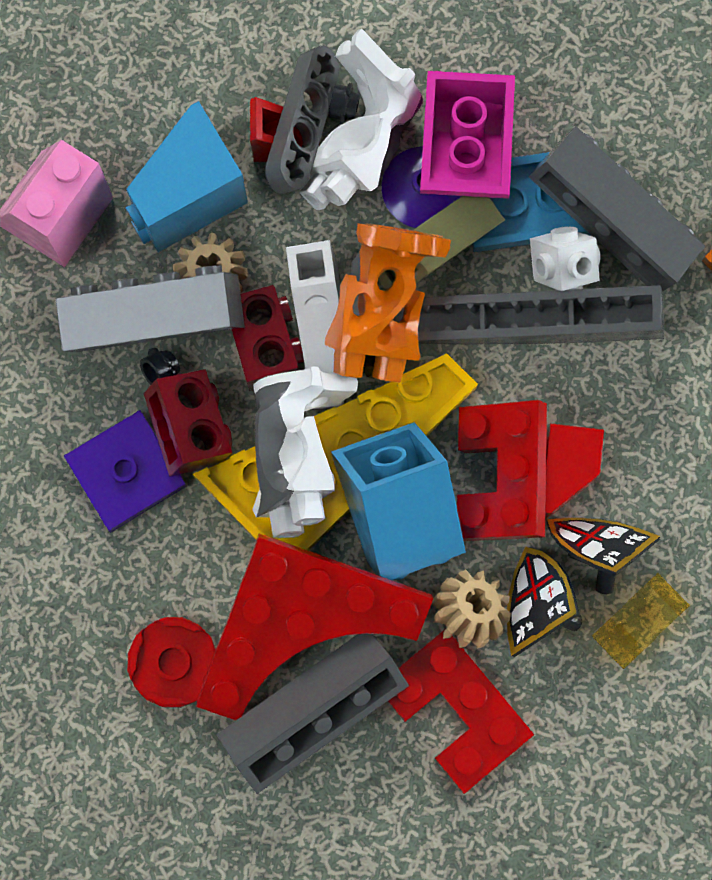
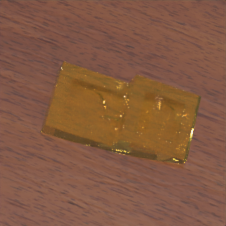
M657 572L592 637L624 669L681 615L690 604Z

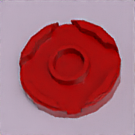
M164 617L149 624L135 636L128 651L127 671L134 687L147 701L164 708H182L197 701L216 647L210 635L199 624L183 617Z

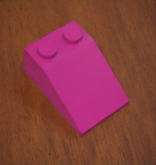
M444 71L427 72L420 194L509 199L515 75Z

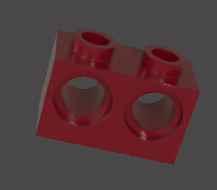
M274 285L241 294L245 328L232 329L249 392L254 390L253 384L258 380L274 374L298 371V364L304 363L299 338L290 339L286 323L293 321L287 297L278 298ZM256 309H266L272 314L271 319L263 325L252 324L248 317ZM270 349L278 350L284 355L282 362L274 367L265 366L260 362L262 354Z
M206 369L156 379L143 393L169 477L201 470L206 467L210 468L221 463L233 453L231 449V431L226 424H223L218 409V391L216 386L209 381ZM178 394L187 397L192 404V408L185 407L179 401ZM191 435L203 441L205 450H201L193 444Z

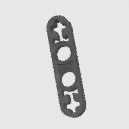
M318 46L300 54L296 63L265 169L266 179L270 187L279 194H288L300 190L309 181L328 115L333 89L339 76L338 60L332 50L326 46ZM304 92L309 95L312 101L313 111H310L304 102ZM294 127L299 130L302 136V147L297 144L294 138Z

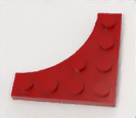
M259 533L198 696L196 707L233 720L242 717L255 691L275 669L295 654L328 639L367 633L394 635L417 641L432 604L433 596L424 591Z

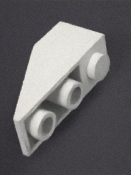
M326 240L286 247L291 291L305 369L319 367L321 372L334 373L335 349L325 345V337L335 317L340 297L338 266L331 242Z

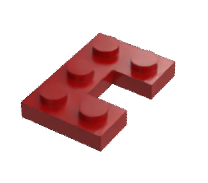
M541 400L459 407L458 451L463 453L498 451L497 492L457 495V511L463 541L545 538L547 403Z
M443 630L398 668L409 686L388 700V703L402 720L406 722L438 694H441L469 729L434 759L461 792L465 794L535 734L463 648H459V643L453 636L443 638Z

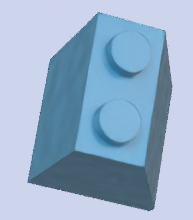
M199 101L188 108L126 190L132 204L125 208L142 243L146 244L151 241L156 251L160 252L248 203L243 174Z
M415 422L331 451L366 560L376 575L390 580H399L406 577L409 573L431 565L443 564L450 558L466 553L448 462Z

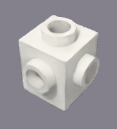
M559 227L551 230L549 234L530 238L534 281L560 291L583 289V285L600 281L598 265L601 257L595 237L579 233L576 227Z

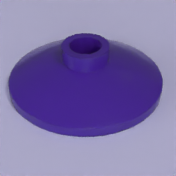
M423 146L410 148L398 154L390 162L382 179V197L387 209L398 221L412 228H417L462 197L420 194V186L417 184V180L421 178Z

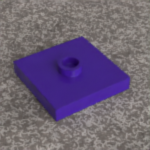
M141 410L64 455V458L110 533L187 487L180 474L169 477L158 439Z

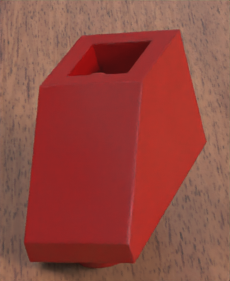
M550 423L546 433L545 519H548L592 484L600 475L604 429Z

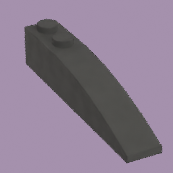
M661 285L424 297L418 324V344H557L664 339L663 293ZM404 307L394 317V321L397 323L402 320Z

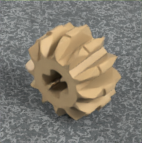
M215 233L209 234L208 244H202L200 238L194 236L191 239L194 250L180 247L178 253L183 261L173 264V271L180 272V279L195 277L196 268L221 265L222 272L238 274L239 280L248 278L247 268L241 266L245 261L243 251H233L234 242L230 238H227L218 245ZM239 283L241 294L243 292L242 285Z
M465 569L460 571L455 579L450 577L440 586L441 592L434 597L432 605L439 610L434 615L433 623L445 624L447 626L443 632V638H449L454 634L458 636L459 648L466 647L472 642L478 649L484 647L489 640H497L503 634V626L508 623L512 613L504 608L509 603L510 596L497 593L500 580L489 584L485 581L484 570L477 572L472 577Z

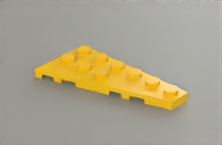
M446 353L404 373L401 382H389L374 390L370 389L339 407L330 408L314 416L330 470L334 474L335 490L322 498L325 513L324 520L313 525H303L304 533L298 537L274 539L309 551L350 511L331 451L413 422L428 436L477 388L478 383ZM255 446L246 451L244 449L229 456V459L210 468L206 467L193 474L203 487L255 540H257L259 533L273 538L270 517L256 518L252 510L260 488L257 476Z

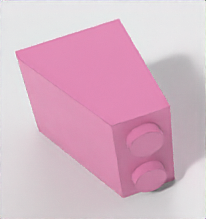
M63 140L44 149L1 207L0 227L65 267L113 199L99 163Z

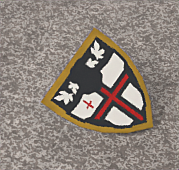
M591 518L547 519V526L551 537L561 549L568 553L569 558L598 569L596 591L605 595L613 593L615 576L660 540V536L619 522Z
M525 546L515 568L508 593L510 598L507 610L512 614L507 623V635L511 656L516 657L560 627L577 631L582 625V616L579 613L573 586L560 563L543 551Z

